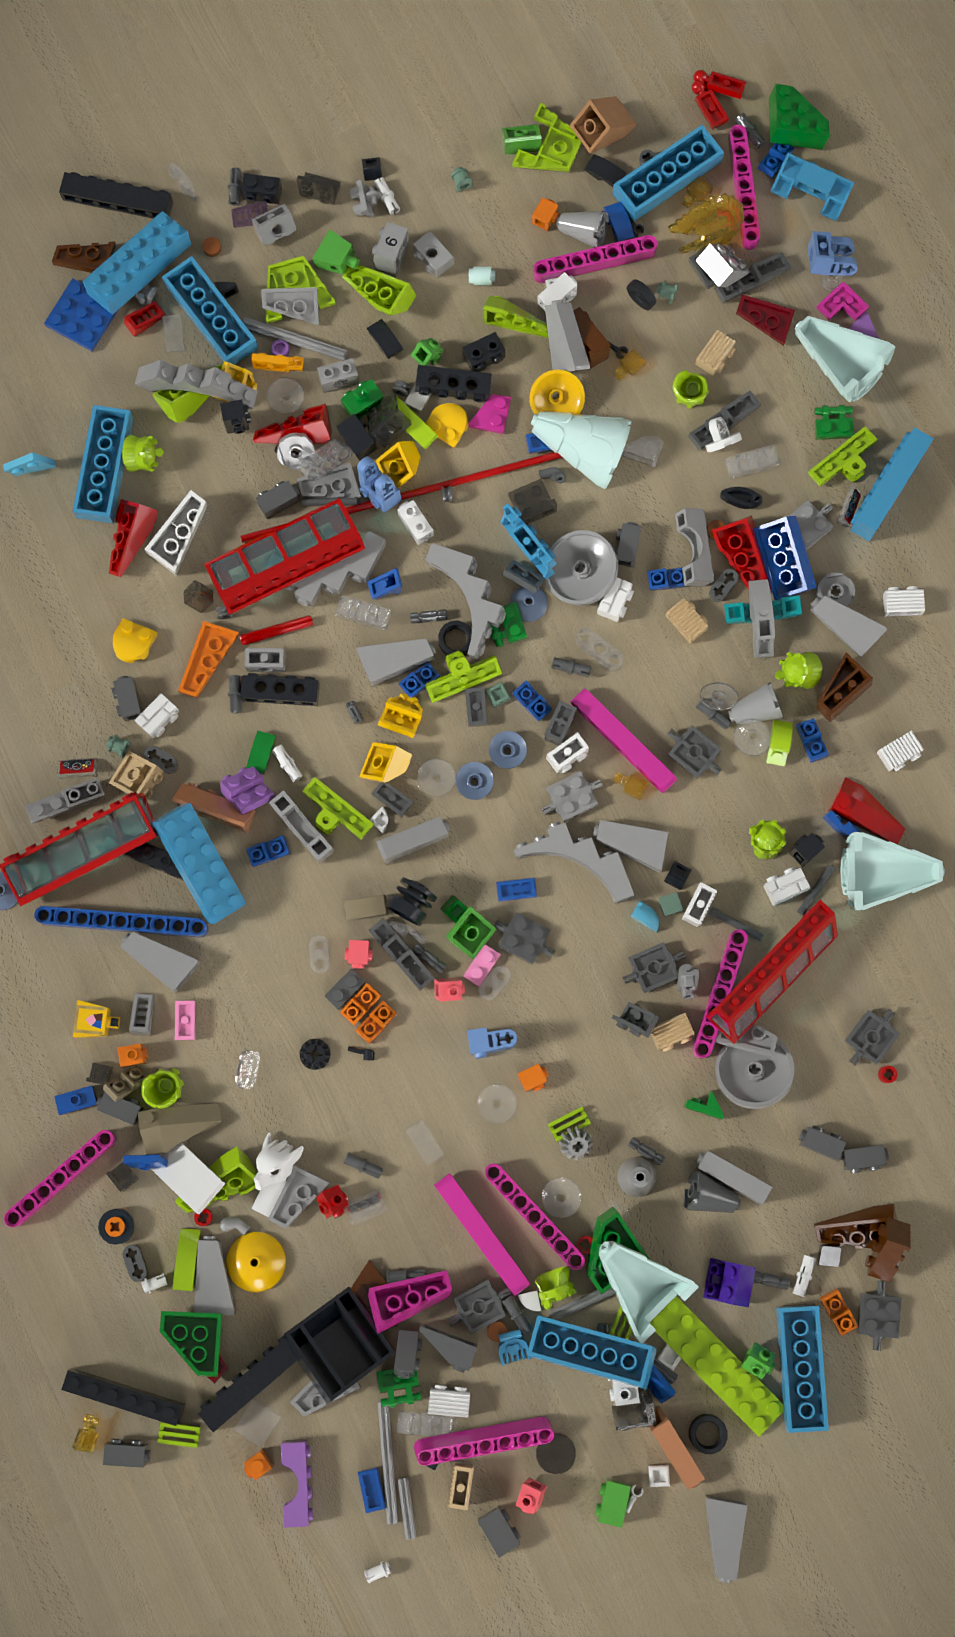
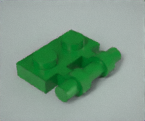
M822 405V407H816L814 414L822 415V419L815 420L816 440L850 439L854 435L853 418H845V414H852V406L839 405L838 407H828V405ZM838 414L839 419H829V415Z
M517 602L502 606L506 613L503 621L505 631L500 632L499 627L491 625L493 633L491 636L497 648L504 646L502 640L504 638H508L510 644L528 638Z
M394 1369L376 1372L379 1394L388 1393V1398L380 1399L381 1407L390 1406L392 1408L396 1407L397 1404L407 1403L409 1405L414 1404V1401L421 1400L420 1392L412 1394V1388L419 1387L417 1371L414 1372V1377L409 1379L398 1378V1375H394ZM405 1389L406 1395L394 1397V1391Z

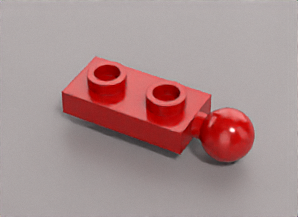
M698 70L693 75L694 81L701 80L707 83L706 89H712L714 92L741 100L746 81L713 71L710 76H707L704 70Z
M701 80L694 81L691 88L693 93L698 95L695 97V102L712 130L727 123L729 117L712 89L705 91V82Z

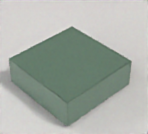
M502 682L485 690L494 708L511 699Z
M677 892L658 898L664 917L683 911Z

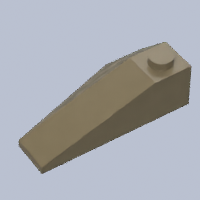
M219 1103L175 1106L163 1109L154 1108L138 1112L139 1128L146 1155L168 1153L176 1145L182 1142L184 1144L194 1135L202 1134L222 1122Z

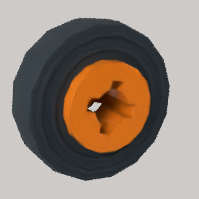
M122 1209L107 1211L99 1220L98 1230L100 1236L109 1244L118 1245L126 1242L134 1231L133 1218Z

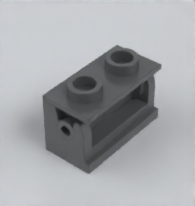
M559 701L545 732L544 740L558 746L561 745L573 722L577 708Z
M498 1505L497 1509H493L479 1517L478 1523L500 1558L520 1545L519 1538L521 1536L515 1526L513 1528L508 1522L510 1517L505 1508L501 1510Z

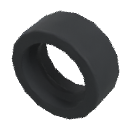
M459 620L444 624L439 631L438 641L441 651L446 656L456 651H461L464 656L467 655L472 635L470 626ZM452 629H460L467 636V643L460 650L450 649L445 643V636Z
M702 1414L691 1422L689 1439L699 1452L715 1454L720 1452L725 1446L728 1439V1431L725 1424L717 1416ZM704 1422H712L719 1428V1440L712 1446L702 1445L696 1437L698 1427Z

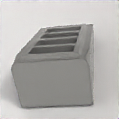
M135 993L129 1027L132 1035H151L154 1007L153 994ZM139 1001H146L149 1003L148 1005L139 1004ZM138 1009H145L147 1012H138ZM137 1017H143L146 1020H137Z

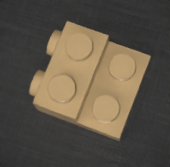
M128 751L109 783L127 794L135 791L137 794L144 792L146 799L149 800L153 794V787L155 784L160 783L163 778V770L148 760Z

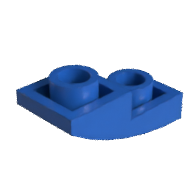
M775 143L767 156L760 162L757 169L773 178L780 170L787 154H791L794 151V147Z
M621 202L603 207L604 211L609 215L608 225L612 226L616 242L635 237L631 222Z
M683 567L647 571L650 590L689 587L684 585Z
M427 661L414 673L411 672L398 685L412 698L426 688V683L438 679L440 675Z
M527 680L512 692L513 696L537 721H540L552 710V707L534 690Z
M812 718L796 724L810 763L828 757L829 753L821 738V732L815 719Z
M832 810L823 817L837 833L845 838H848L853 832H860L855 824H851L850 821L843 826V820L840 815Z
M283 835L246 849L252 867L291 854L286 837Z

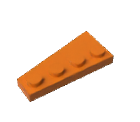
M203 621L178 692L197 698L239 636V632Z

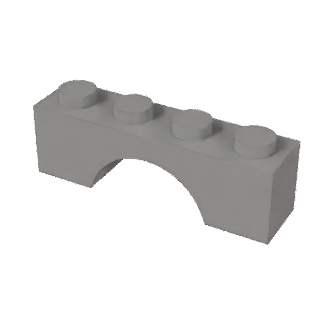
M684 508L675 514L677 532L684 535L692 547V559L687 566L682 568L684 585L704 587L714 581L704 509Z
M284 790L269 802L274 811L319 864L334 853L330 844L307 820Z

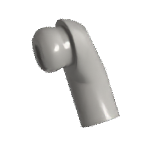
M237 1216L226 1217L220 1224V1229L224 1232L236 1228L245 1235L250 1229Z

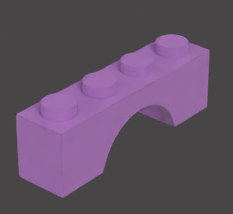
M307 1440L282 1441L281 1443L282 1465L293 1470L299 1483L297 1495L283 1506L284 1528L309 1526L310 1520L314 1518L313 1508H310L309 1499H313L312 1487H309L308 1478H312V1468L308 1466V1458L311 1457V1446L307 1445Z

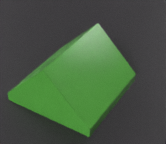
M538 124L502 128L505 155L517 154L519 149L527 153L540 150L542 138Z
M469 906L447 934L446 938L464 954L474 959L497 929Z

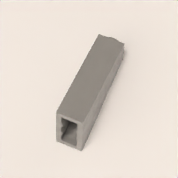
M563 299L553 300L552 305L545 306L552 369H561L568 372L590 369L571 302L563 303Z
M818 596L810 604L812 606L810 611L858 657H862L887 631L885 626L827 596H822L821 598Z
M427 639L356 648L372 686L417 668L427 661H433V654L436 653L433 644L428 643Z
M437 817L379 840L376 843L387 865L449 837L448 831H450L446 820L442 821L441 817Z
M600 820L599 825L595 824L593 836H597L596 842L656 872L662 871L668 832Z
M134 932L131 935L127 934L121 941L123 944L120 947L175 993L201 964L195 958Z
M710 1151L701 1152L696 1160V1163H698L697 1169L757 1204L763 1205L773 1188Z
M204 1236V1240H198L194 1313L235 1315L236 1306L221 1240H216V1236Z
M705 1495L704 1500L714 1574L719 1578V1581L731 1583V1580H737L747 1504L745 1502Z

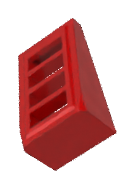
M155 300L126 315L124 324L135 337L164 318L166 314ZM151 309H153L157 315L154 316V314L151 312Z

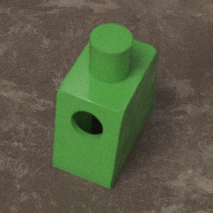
M332 230L327 232L312 258L315 267L343 274L348 266L357 269L360 263V259L354 257L353 245Z

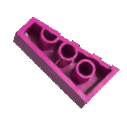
M447 1270L369 1288L368 1298L377 1334L450 1297L452 1287Z

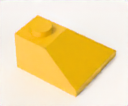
M400 441L375 461L379 470L383 474H387L394 481V485L399 488L416 475L421 457L414 441Z
M372 742L359 777L386 783L406 772L412 754L398 746Z

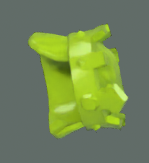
M680 371L672 385L673 392L677 397V403H682L689 409H692V406L704 404V399L709 395L707 379L694 372Z
M131 434L125 438L122 458L124 466L128 471L134 472L140 469L154 472L153 467H158L159 464L155 461L156 456L162 457L164 454L161 447L155 449V444L158 443L157 439H153V436L146 437L144 435V437H137Z
M812 652L801 654L786 653L788 657L779 662L782 665V670L776 671L774 677L778 680L783 679L786 687L794 686L811 689L816 686L823 670L819 657Z
M762 819L759 820L756 826L752 825L749 828L750 842L754 848V854L760 859H772L778 856L785 847L786 830L777 824V820L764 821Z
M162 1068L155 1074H149L143 1080L141 1087L142 1097L149 1106L163 1109L171 1106L177 1099L181 1098V1089L184 1082L178 1077L180 1074L179 1070L176 1068L164 1070Z
M569 1267L556 1268L536 1277L535 1283L540 1290L541 1306L544 1305L546 1310L552 1307V1302L561 1301L567 1296L570 1297L577 1293L573 1287L574 1284L569 1280Z

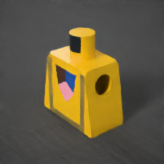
M77 1000L73 1037L81 1039L108 1036L109 1028L119 1029L120 1017L110 1016L111 1009Z

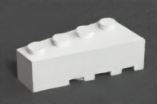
M190 490L145 548L147 554L176 576L207 508L206 501Z

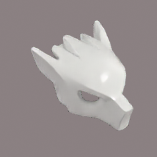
M268 1133L264 1140L262 1151L256 1159L259 1171L254 1177L256 1189L263 1190L270 1184L285 1181L292 1173L293 1164L301 1157L304 1147L300 1146L292 1151L293 1146L287 1144V1140L278 1143L279 1140L277 1139L271 1142V1134ZM279 1169L278 1174L272 1175L270 1173Z

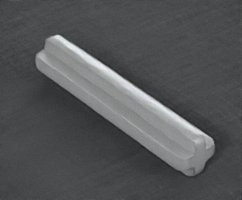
M401 1477L398 1479L404 1531L405 1538L410 1540L416 1538L409 1478Z

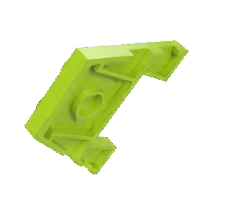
M540 103L534 120L550 126L537 156L519 149L513 160L512 167L569 172L582 142L567 123H563L554 112H550L543 103Z
M304 256L268 265L267 289L317 287L320 309L336 305L334 298L327 291V288L322 284ZM266 310L267 324L283 320L282 314Z

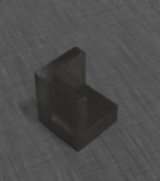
M194 580L184 590V604L200 613H203L214 602L213 590L197 580Z
M93 1063L90 1077H87L86 1081L101 1085L110 1082L113 1067Z
M123 1162L112 1171L106 1173L120 1192H124L139 1179L131 1168Z

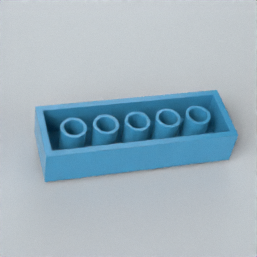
M702 124L613 185L612 194L618 202L623 204L627 214L635 222L722 163L724 151Z
M162 211L82 281L87 294L113 315L192 245L188 231Z
M192 256L162 276L165 287L223 363L226 361L236 365L259 349L254 336Z
M93 405L72 511L78 519L114 523L124 471L122 458L123 443L125 438L131 434L134 419L130 410Z
M915 427L911 433L907 431L850 522L853 524L850 531L870 542L934 438Z
M183 803L151 822L207 923L215 924L247 904L191 803Z
M819 1306L776 1307L785 1430L788 1433L829 1431Z
M537 1315L527 1355L534 1359L647 1390L657 1349L650 1345Z

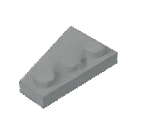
M317 287L261 289L263 309L319 325Z
M351 463L297 478L302 498L357 497L361 499Z
M755 1024L735 1044L720 1030L716 1037V1043L769 1057L774 1056L778 1042L776 1035Z
M294 1166L268 1220L286 1229L330 1183Z
M311 1381L290 1402L304 1417L327 1405ZM356 1382L333 1401L361 1388V1386Z

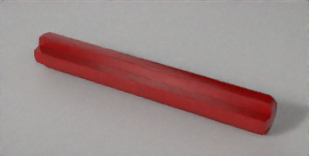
M308 615L240 635L241 644L247 645L313 625L312 617Z

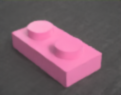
M484 945L463 977L480 987L501 954Z
M175 1001V1040H195L196 1001Z

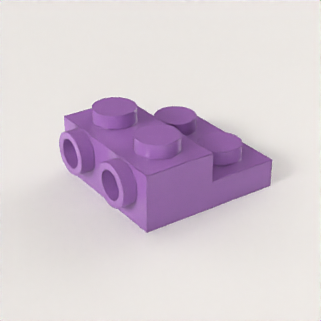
M253 766L250 768L243 767L237 774L233 776L226 775L220 781L221 793L242 815L270 802L274 798V793L264 784L263 776Z

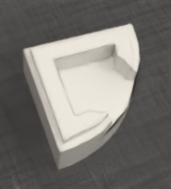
M382 806L369 820L381 833H384L388 827L389 820L387 812Z
M537 1291L518 1294L519 1300L526 1308L533 1311H541Z

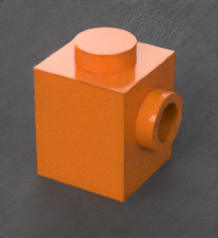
M542 197L532 214V224L548 232L552 223L555 224L558 216H560V213H558L559 205L551 199Z
M139 1043L117 1048L120 1067L126 1068L147 1064L146 1059L149 1058L148 1049L144 1047V1044Z
M539 1063L517 1074L525 1092L534 1089V1092L544 1088V1083L547 1082L546 1077L549 1076L545 1067H540Z
M262 1448L245 1461L244 1471L249 1478L253 1477L254 1480H257L272 1469L274 1464Z

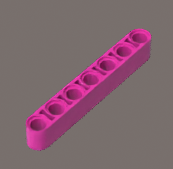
M734 125L730 130L728 144L741 242L745 249L753 250L759 242L760 228L747 131L742 125ZM740 186H746L747 189H743ZM743 203H749L750 206H745ZM745 220H751L752 223H747ZM747 237H753L755 240H749Z
M647 235L537 261L534 265V279L538 283H545V280L558 278L564 272L568 276H576L650 259L656 253L657 240L654 236ZM650 245L653 248L647 249L644 246ZM628 249H632V250H634L635 252H634V253H629V252H627V250H628ZM614 253V254H616L617 256H616V257H611V256H609V254ZM596 257L599 261H593L591 258ZM578 261V262H580V263H582V264H581V265H575V264H573V263ZM556 266H562V267H564V268L561 269V270H559V269H556L555 267H556ZM545 270L546 273L540 274L538 271Z
M584 688L570 701L572 706L576 707L577 711L661 793H665L677 781L675 775L588 690Z
M740 929L733 931L728 937L693 1045V1054L699 1059L706 1058L711 1054L719 1031L706 1018L710 1008L716 1007L723 1000L716 997L715 991L722 989L725 992V997L731 992L748 941L746 932ZM735 934L741 935L743 939L741 944L734 942L733 936ZM730 952L734 953L737 956L736 962H730L727 954ZM722 971H728L731 974L729 981H725L722 978ZM705 1026H710L713 1029L712 1036L704 1034L703 1028ZM699 1044L707 1047L705 1055L698 1053L697 1047Z
M110 1130L98 1132L10 1208L4 1215L5 1224L9 1227L23 1225L112 1148L117 1140L115 1133ZM108 1133L111 1140L105 1145L102 1142V1136ZM91 1146L95 1149V1155L92 1158L87 1155V1149ZM74 1160L80 1162V1168L77 1171L72 1169V1162ZM59 1173L65 1176L62 1184H59L56 1180ZM44 1186H47L50 1190L47 1197L41 1194ZM29 1199L34 1202L32 1210H28L26 1207ZM14 1212L19 1216L16 1224L11 1221V1215Z
M498 1164L488 1165L485 1169V1176L571 1269H581L585 1263L581 1252ZM497 1167L500 1172L499 1176L494 1179L489 1177V1168ZM505 1181H509L513 1185V1190L510 1193L503 1192L501 1188ZM518 1196L526 1198L527 1202L524 1207L516 1206L515 1199ZM531 1211L539 1212L540 1219L537 1222L530 1221L529 1214ZM546 1225H550L554 1229L550 1237L543 1235L542 1230ZM565 1240L567 1242V1249L565 1251L557 1250L556 1244L558 1241ZM573 1255H579L581 1258V1263L578 1266H573L570 1263V1258Z
M449 1173L435 1183L434 1186L513 1295H518L531 1284L452 1175Z
M536 1417L421 1438L415 1442L414 1451L418 1463L427 1466L547 1444L553 1440L554 1433L550 1421L546 1417Z

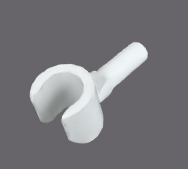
M636 1485L631 1487V1497L626 1507L627 1513L630 1512L636 1498L642 1496L643 1488L636 1495L634 1494Z

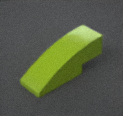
M395 396L384 408L424 449H427L438 437L398 396Z
M181 1228L173 1290H195L198 1240L201 1237V1230Z

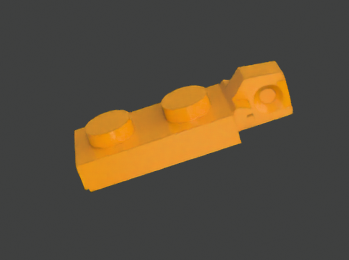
M252 353V365L254 369L279 372H290V370L303 371L304 358Z

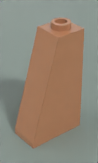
M658 1406L644 1415L643 1418L688 1490L695 1488L705 1478L663 1410Z

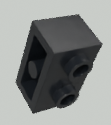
M244 173L241 186L243 200L279 205L282 191L280 178Z
M496 332L462 347L463 356L471 371L481 372L487 366L493 363L498 364L505 358V349Z
M242 399L220 403L223 422L228 434H242L249 430L248 423H252L248 406H244Z
M353 414L337 425L336 428L358 460L361 461L378 449L375 444L377 439L372 432L367 433L365 430L367 425L361 417L358 419Z
M811 833L809 836L804 834L794 844L796 847L789 854L803 868L825 848L823 845L824 841L817 834Z

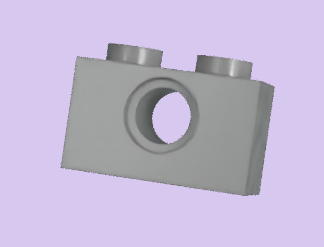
M285 204L251 219L257 236L264 246L272 244L282 237L289 236L297 230L291 212Z
M431 231L427 232L413 244V255L418 261H422L428 273L434 274L436 278L454 265V257ZM429 254H435V255H436V256L433 257V258L428 257Z
M353 358L317 368L324 393L359 383Z
M245 648V668L247 672H285L286 653L284 648Z

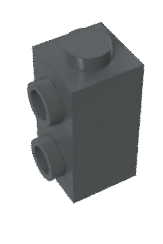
M289 480L286 482L281 481L275 485V488L269 491H262L256 497V500L264 516L268 519L299 502L297 495L300 493L296 485H291Z
M623 523L622 529L618 528L616 540L620 541L619 546L614 548L618 565L634 567L641 526H638L637 523Z
M121 676L117 681H113L114 688H112L114 699H118L119 705L116 706L118 716H122L125 721L136 719L142 713V708L134 679L129 676Z
M104 1092V1095L101 1094L96 1104L98 1105V1111L131 1125L137 1124L138 1112L143 1111L144 1108L139 1105L140 1101L130 1097L129 1100L122 1098L115 1102L106 1092Z
M815 1125L812 1128L806 1127V1130L802 1129L798 1139L801 1141L799 1146L832 1160H840L846 1142L842 1141L841 1136L834 1133L827 1135L823 1133L824 1129Z
M883 1145L848 1149L842 1152L844 1170H850L851 1174L862 1172V1168L869 1167L870 1171L882 1169L881 1165H886V1160H889L887 1148H884Z
M399 1330L394 1365V1375H398V1378L409 1379L414 1377L415 1371H419L420 1359L416 1358L417 1351H421L422 1339H419V1332Z
M111 1439L110 1442L104 1445L103 1465L143 1468L150 1461L151 1450H148V1444H143L142 1440H131V1443H123V1439Z

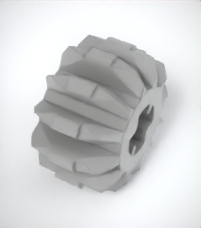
M575 1126L573 1131L568 1128V1133H562L563 1139L559 1140V1144L562 1146L560 1150L568 1159L573 1157L577 1161L579 1156L585 1159V1153L591 1154L589 1147L593 1146L592 1136L590 1133H587L585 1128L579 1129L578 1126Z

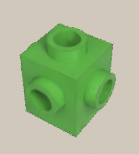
M431 337L420 340L416 344V348L411 356L420 365H436L441 360L440 355L444 349L437 340Z
M754 1342L747 1351L741 1367L763 1379L766 1373L771 1374L775 1367L773 1361L776 1354Z

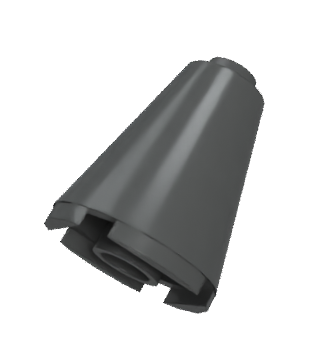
M694 1171L689 1177L687 1183H690L689 1190L685 1189L683 1206L687 1210L734 1213L735 1210L739 1209L741 1199H739V1195L698 1171Z

